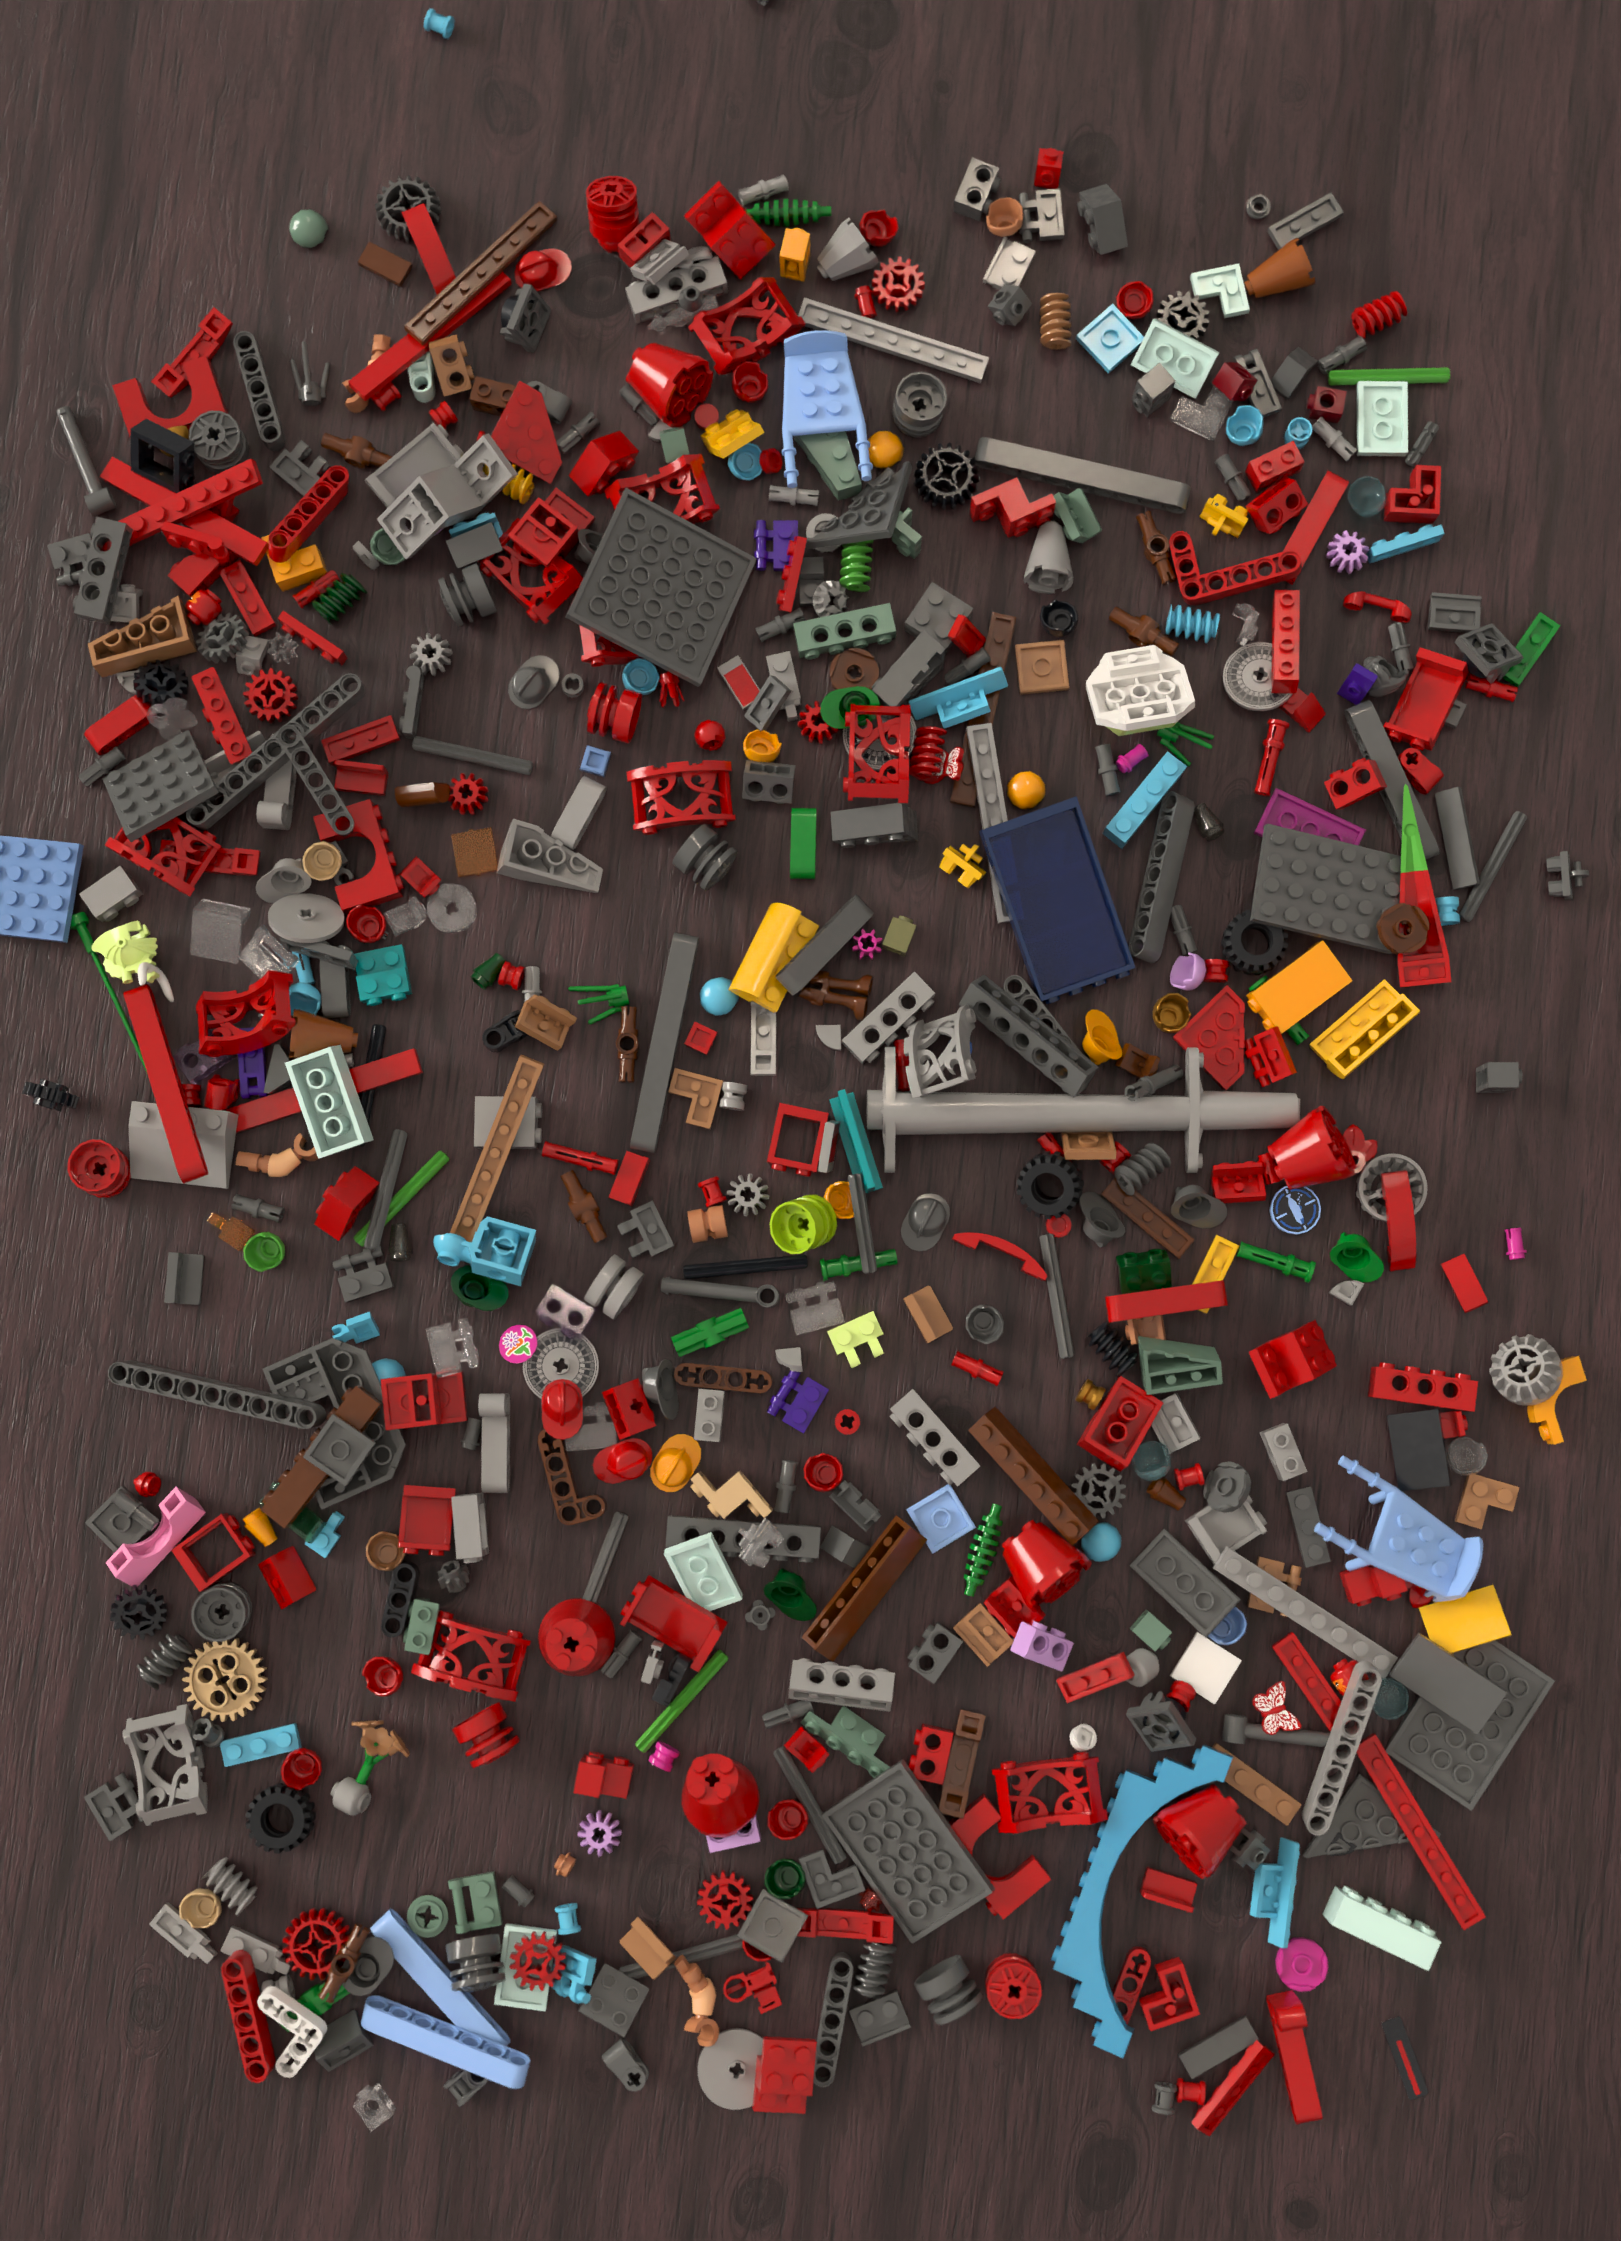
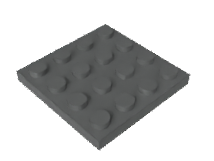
M189 730L176 735L173 739L153 748L150 752L133 759L127 765L112 771L102 778L125 835L130 842L219 793L196 741Z

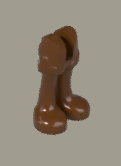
M820 970L807 983L820 986V990L806 987L800 990L799 997L810 1001L812 1005L823 1006L824 1003L846 1006L853 1010L857 1020L862 1021L866 1017L868 998L834 993L830 991V988L853 991L869 997L873 985V976L867 974L857 980H846L830 977L829 972Z

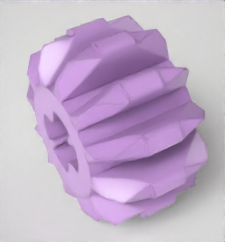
M1347 530L1343 531L1342 537L1336 534L1333 537V542H1329L1327 545L1330 551L1327 552L1326 558L1333 559L1330 562V567L1339 566L1338 573H1341L1344 568L1348 574L1352 573L1353 568L1360 570L1362 563H1365L1368 559L1366 553L1369 551V547L1363 545L1365 538H1360L1359 540L1356 538L1357 531L1352 536H1349ZM1345 549L1351 551L1349 555L1345 554Z
M601 1810L597 1811L596 1819L593 1814L589 1813L587 1815L589 1822L581 1821L580 1826L585 1830L578 1832V1837L586 1838L580 1843L581 1847L589 1844L588 1853L592 1854L594 1848H596L598 1856L603 1855V1848L609 1854L612 1853L613 1848L611 1844L618 1846L620 1841L616 1836L622 1834V1830L614 1829L619 1824V1820L610 1822L609 1820L612 1817L610 1812L605 1818H602L603 1813ZM596 1828H599V1831L601 1829L605 1830L603 1839H600V1836L597 1838L594 1835Z

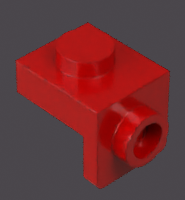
M1053 148L1039 149L1034 181L1035 186L1051 189L1058 188L1064 151H1057Z
M417 856L399 873L423 897L433 895L440 887L438 883L442 880Z
M802 1726L784 1745L812 1773L821 1767L829 1756V1752L823 1744Z

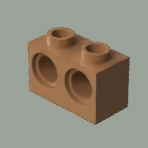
M457 335L428 342L443 395L448 396L472 389L471 380H475L471 365L466 366L464 357L468 356L464 341L459 342ZM450 348L455 350L456 353L453 357L448 358L443 355V351ZM454 372H459L463 375L459 381L451 380L450 376Z

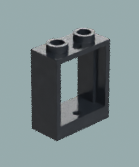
M144 419L130 429L131 471L174 493H179L194 484V442L148 419ZM154 446L174 456V471L154 461Z

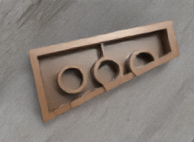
M179 596L170 599L171 602L163 607L159 605L152 609L150 614L140 619L135 618L129 621V625L122 629H114L88 643L92 665L101 677L146 666L148 661L153 664L156 663V660L164 661L197 651L190 621L186 617L188 613Z

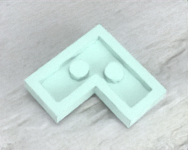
M1239 264L1191 273L1190 279L1194 296L1199 295V299L1219 295L1224 318L1249 313V304Z

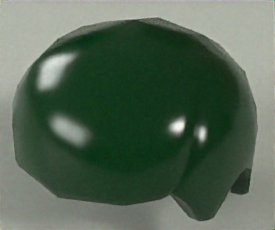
M782 1858L767 1868L764 1883L768 1892L775 1898L790 1899L802 1891L805 1886L806 1876L801 1864L794 1859Z

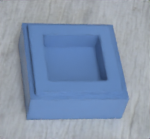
M587 745L580 770L605 777L611 752Z

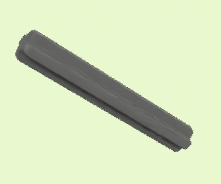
M860 1173L848 1176L862 1271L866 1274L874 1273L877 1271L863 1175Z

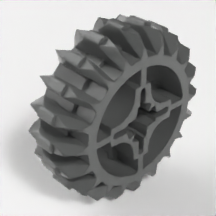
M410 175L406 177V180H402L398 176V182L396 183L389 180L390 187L382 186L383 194H377L379 203L375 204L376 217L380 221L381 228L386 230L390 237L395 235L398 241L404 236L405 241L408 243L412 236L407 224L398 222L404 220L402 212L406 211V202H408L411 208L424 203L433 223H439L438 215L441 214V207L439 206L441 202L439 197L436 196V190L433 187L430 188V184L427 181L422 183L421 178L418 176L412 181Z

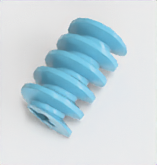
M1171 604L1165 628L1166 635H1169L1172 629H1175L1176 637H1179L1181 632L1185 631V639H1188L1194 633L1195 641H1198L1201 635H1204V642L1208 643L1211 637L1215 639L1220 614L1216 613L1213 619H1211V613L1207 611L1201 617L1200 609H1197L1192 615L1191 607H1187L1184 613H1182L1181 605H1177L1174 611H1172Z

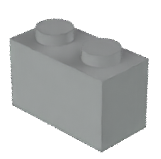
M119 866L79 893V895L95 918L104 922L114 919L119 914L118 911L125 906L130 907L139 901L138 897L143 895L129 872L122 866Z

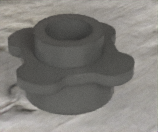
M755 1600L753 1608L750 1612L746 1613L745 1619L747 1622L757 1625L759 1630H765L768 1627L767 1623L770 1618L775 1616V1610L772 1607L768 1608L765 1606L762 1600ZM758 1613H762L763 1616L758 1617Z

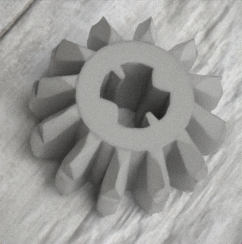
M427 633L426 640L419 636L417 638L419 645H411L412 650L415 651L410 654L411 660L415 661L413 665L421 668V672L424 675L430 670L432 676H435L436 669L438 668L441 672H445L443 664L450 665L451 660L448 657L453 654L452 650L448 648V641H441L439 634L435 635L432 639L431 634ZM430 651H434V652H435V654L433 653V656H434V657H432V658H428V656H427V655H430V654H429Z
M748 1174V1182H744L743 1176L739 1175L740 1185L734 1181L730 1183L736 1191H727V1195L735 1196V1198L728 1201V1204L734 1205L739 1203L735 1207L734 1212L738 1213L744 1207L743 1214L745 1217L749 1214V1208H752L754 1215H758V1210L755 1206L758 1205L760 1208L765 1209L766 1205L760 1200H769L770 1198L767 1194H761V1192L768 1189V1186L763 1185L758 1188L762 1182L761 1177H758L752 1183V1174ZM745 1189H751V1192L755 1194L754 1199L750 1198V1202H746L745 1198L741 1196L743 1191L746 1193Z

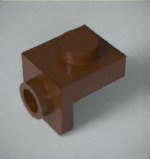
M1125 1043L1122 1049V1057L1117 1060L1115 1066L1140 1079L1144 1076L1150 1077L1156 1074L1160 1058L1155 1055H1149L1132 1044Z

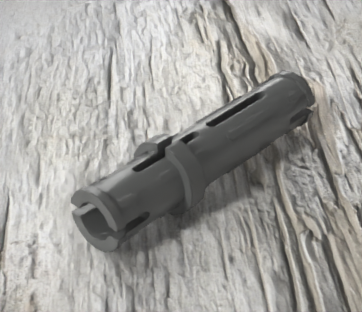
M1174 1064L1150 1077H1141L1137 1083L1125 1088V1096L1133 1093L1134 1095L1128 1098L1130 1101H1135L1142 1096H1150L1157 1089L1182 1079L1183 1070L1175 1072L1180 1066Z

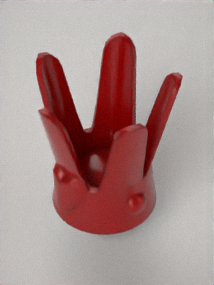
M669 671L660 675L661 691L659 702H661L662 707L666 705L667 691L669 689L670 697L673 699L674 705L678 707L680 704L678 690L682 700H685L678 684L680 681L678 676Z

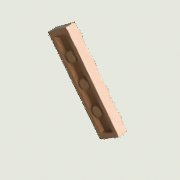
M1216 1742L1212 1746L1214 1749L1234 1756ZM1236 1756L1233 1757L1225 1781L1288 1826L1302 1804Z

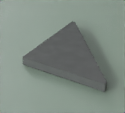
M904 462L901 470L893 476L889 474L875 485L876 489L865 498L862 495L848 506L849 510L838 519L835 516L820 528V533L813 538H807L805 547L813 549L892 537L912 471L910 462Z
M1357 1773L1340 1798L1328 1831L1323 1835H1315L1302 1853V1856L1311 1858L1349 1851L1351 1846L1340 1838L1336 1843L1330 1844L1338 1832L1345 1841L1357 1846L1354 1850L1406 1843L1409 1840L1377 1787ZM1433 1828L1437 1837H1440L1441 1833Z

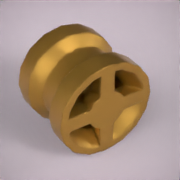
M1087 1379L1079 1391L1076 1401L1079 1403L1084 1402L1088 1404V1408L1094 1410L1106 1389L1102 1386L1097 1387L1093 1385V1381Z

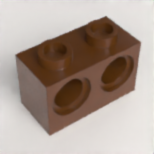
M476 376L470 395L473 410L501 417L516 386Z

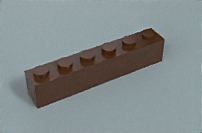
M362 1386L349 1387L341 1398L344 1402L338 1409L334 1407L327 1415L326 1420L328 1421L332 1414H336L363 1433L383 1407V1403ZM318 1428L311 1436L310 1441L312 1443L322 1430L321 1428ZM304 1448L294 1458L296 1464L291 1470L286 1469L278 1479L280 1485L275 1491L270 1490L262 1500L264 1505L260 1510L284 1529L289 1528L329 1477L327 1473L303 1458L307 1452Z
M996 1406L968 1430L1071 1545L1079 1541L1099 1522Z
M896 1515L802 1638L815 1651L833 1662L926 1543L927 1539Z

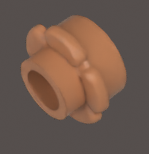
M570 1852L566 1856L561 1854L554 1865V1868L557 1869V1876L562 1875L566 1878L571 1872L576 1859L570 1856Z

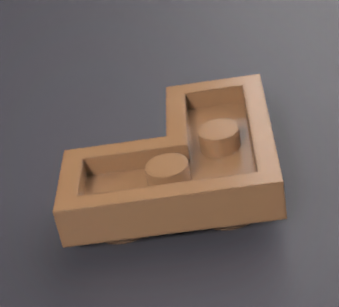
M675 1068L668 1092L692 1099L686 1120L687 1124L711 1130L724 1081Z
M1468 1472L1455 1522L1482 1529L1488 1505L1513 1512L1520 1487Z

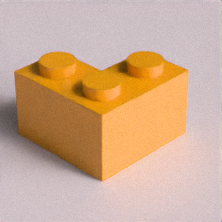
M269 535L261 537V539L268 543ZM316 544L297 550L289 560L282 563L273 561L268 555V550L266 552L276 583L282 592L310 583L311 580L315 581L327 573L322 554Z

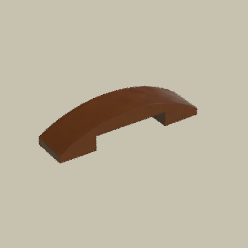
M960 1710L938 1809L942 1814L961 1819L964 1818L970 1781L978 1745L981 1740L985 1715Z

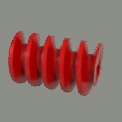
M1393 291L1389 296L1384 295L1380 300L1375 299L1372 303H1366L1363 307L1355 308L1351 314L1353 327L1357 334L1365 339V330L1370 335H1374V326H1376L1378 331H1383V322L1387 327L1392 326V318L1396 323H1400L1401 314L1404 317L1407 316V307L1401 294Z
M932 726L916 729L915 735L917 738L914 739L913 744L915 747L912 748L913 757L910 759L912 766L909 767V774L912 777L925 782L938 780L932 773L940 772V768L934 766V764H940L942 761L941 758L936 757V754H943L944 750L937 747V745L945 744V740L939 738V736L947 734L945 729Z

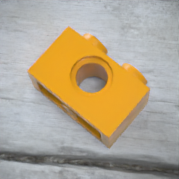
M786 228L779 255L780 277L804 282L811 255L810 233H806L805 230L800 228Z

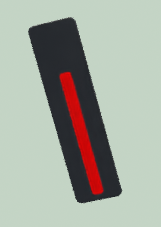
M1398 2016L1382 2022L1385 2036L1409 2100L1427 2095L1428 2089L1401 2017Z

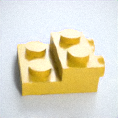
M737 409L728 413L725 416L726 420L723 422L709 425L705 429L706 432L700 436L709 453L724 459L762 435L764 431L759 423L752 421L748 412Z

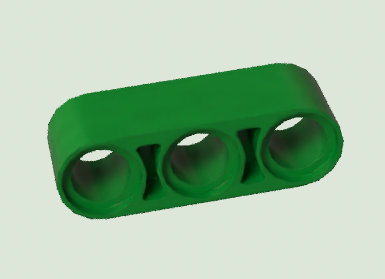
M792 808L790 879H815L817 808Z

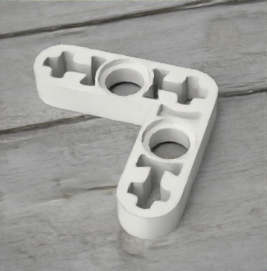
M273 1986L266 1987L258 1998L259 2008L295 2034L275 2064L276 2070L281 2076L290 2078L297 2074L321 2042L327 2031V2025L323 2019L279 1988ZM287 2011L296 2013L298 2019H291L287 2015ZM314 2028L316 2032L310 2037L308 2033ZM295 2043L304 2044L307 2051L299 2050ZM292 2057V2058L295 2059V2060H294V2062L289 2066V2065H287L286 2063H287V2062L289 2061V2059Z

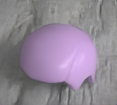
M1190 952L1188 953L1190 956H1179L1170 973V983L1172 986L1185 991L1197 988L1204 980L1206 974L1204 959Z

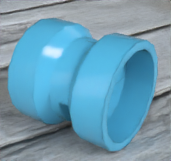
M1302 417L1293 419L1285 431L1284 442L1287 444L1294 440L1298 449L1303 448L1312 434L1311 423Z
M1459 897L1435 898L1441 926L1459 924L1460 915L1456 912L1459 906Z

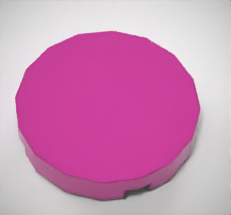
M1305 1937L1292 1938L1288 1941L1287 1948H1280L1275 1959L1276 1971L1281 1981L1290 1989L1299 1992L1311 1991L1325 1980L1328 1972V1959L1323 1949L1315 1941Z

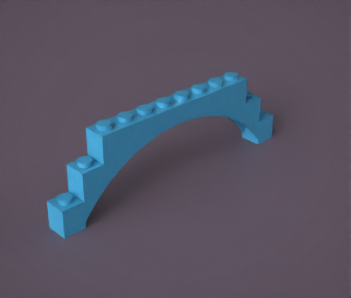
M1205 1744L1202 1746V1749L1196 1748L1191 1762L1196 1764L1195 1768L1165 1757L1163 1762L1158 1760L1153 1775L1157 1777L1156 1780L1129 1769L1126 1770L1125 1774H1119L1115 1788L1119 1789L1116 1799L1111 1797L1107 1806V1813L1110 1814L1107 1823H1101L1097 1837L1101 1838L1098 1848L1093 1846L1088 1858V1862L1092 1863L1089 1872H1083L1079 1886L1083 1889L1080 1897H1074L1070 1907V1911L1074 1912L1070 1922L1065 1921L1061 1931V1936L1065 1938L1061 1947L1056 1946L1051 1959L1055 1962L1054 1970L1082 1982V1984L1076 1983L1071 1997L1075 1999L1073 2007L1102 2020V2023L1096 2022L1091 2035L1096 2038L1094 2046L1121 2058L1126 2053L1134 2028L1127 2025L1117 2007L1104 1966L1102 1915L1107 1888L1122 1851L1133 1834L1152 1814L1178 1795L1197 1786L1215 1780L1224 1783L1234 1756Z

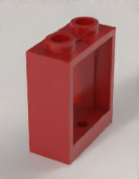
M779 1103L767 1164L772 1165L771 1169L786 1172V1168L795 1169L797 1175L810 1177L811 1173L817 1174L825 1123L828 1122L829 1113ZM784 1116L820 1124L812 1164L775 1157Z
M228 1513L219 1515L171 1550L199 1592L207 1590L256 1555L253 1551L255 1548L253 1542L248 1536L242 1535L238 1529L240 1524L233 1515L229 1516ZM223 1524L243 1552V1555L210 1578L190 1550V1547Z

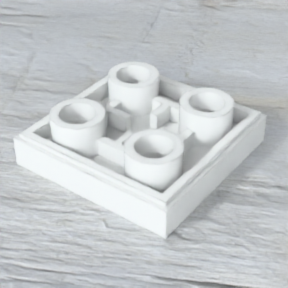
M1196 1632L1170 1676L1190 1684L1196 1693L1215 1704L1242 1660Z

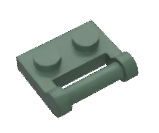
M494 1871L448 1880L449 1889H452L457 1934L503 1924ZM464 1886H469L474 1913L473 1921H467L462 1891Z

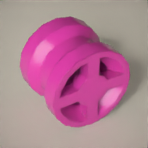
M658 1741L655 1746L656 1751L650 1755L648 1761L662 1770L671 1772L673 1768L672 1762L678 1758L680 1752L672 1746Z

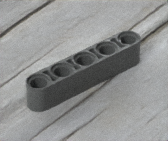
M241 331L235 335L233 342L257 429L265 446L271 451H279L285 446L286 437L261 349L253 334L248 331ZM252 343L248 349H242L245 344ZM252 366H258V368L255 371L249 372V369ZM265 388L261 394H255L257 389ZM264 411H271L269 416L261 417ZM278 433L276 438L268 440L270 434Z
M293 725L282 726L277 733V738L332 829L341 836L349 835L353 832L355 823L299 730ZM288 730L296 733V740L291 744L285 743L282 739L283 734ZM306 752L309 754L310 761L307 765L301 766L297 764L296 756L299 753ZM320 774L323 777V784L320 787H312L310 785L309 779L312 775ZM330 795L336 798L337 804L333 809H326L323 806V799L326 796ZM341 817H346L350 820V827L345 831H340L336 827V822Z
M858 895L853 896L778 972L775 978L792 996L795 995L872 917L874 912Z
M1018 975L1009 976L1005 980L1002 989L1022 1006L1025 1002H1032L1036 1007V1011L1032 1014L1041 1021L1048 1022L1052 1030L1080 1051L1026 981ZM1015 982L1019 984L1021 991L1013 994L1009 992L1007 985Z
M845 1952L836 1953L831 1958L816 2039L813 2082L819 2087L829 2086L833 2082L836 2072L853 1976V1960ZM844 1961L849 1965V1968L845 1972H838L834 1966L837 1962ZM835 1987H839L844 1991V1995L841 1998H834L830 1995V1991ZM829 2014H835L839 2017V2021L831 2025L826 2022L825 2018ZM825 2040H830L835 2046L832 2050L826 2051L821 2048V2043ZM819 2067H826L830 2070V2074L826 2077H820L817 2075L816 2070Z

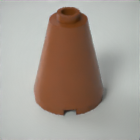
M1298 238L1289 241L1246 275L1247 281L1244 282L1249 296L1253 294L1255 298H1260L1315 284V277L1310 279L1309 272L1313 270L1302 245L1297 246Z
M294 1009L293 1018H295L296 1024L292 1027L289 1058L297 1059L337 1045H341L343 1053L351 1052L352 1047L357 1048L358 1033L353 1032V1027L300 1009Z

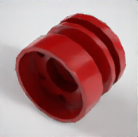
M605 176L589 184L586 189V199L589 211L590 233L593 237L603 242H621L639 225L637 189L635 184L629 179L619 176Z
M600 682L589 704L587 732L595 734L599 728V735L604 737L611 727L613 740L629 744L638 723L642 693L625 689L619 699L617 698V686L612 685L608 691L607 683Z
M88 1140L80 1143L72 1151L68 1159L67 1170L71 1181L78 1188L98 1198H110L120 1194L127 1187L131 1179L129 1159L122 1151L102 1140ZM104 1166V1167H105V1169H104L105 1174L102 1176V1175H101V1173H102L101 1168Z
M500 1702L487 1707L452 1728L459 1744L469 1741L473 1743V1746L465 1752L466 1757L478 1752L479 1756L470 1762L472 1768L489 1764L510 1752L515 1744L520 1742L518 1735L509 1739L505 1737V1735L514 1730L513 1725L500 1728L499 1724L507 1718V1714Z
M1011 1953L995 1958L988 1966L985 1974V1989L992 2008L999 2015L1009 2019H1021L1030 2015L1037 2008L1042 1996L1041 1983L1034 1965L1026 1957ZM1009 1986L1018 1987L1019 1991L1014 1993L1009 1990Z

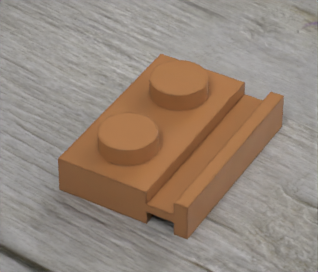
M981 1603L976 1605L953 1626V1629L987 1667L1006 1651L1014 1641Z

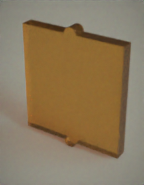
M491 827L479 830L469 829L468 832L451 834L458 877L475 874L481 876V873L497 871L498 862Z

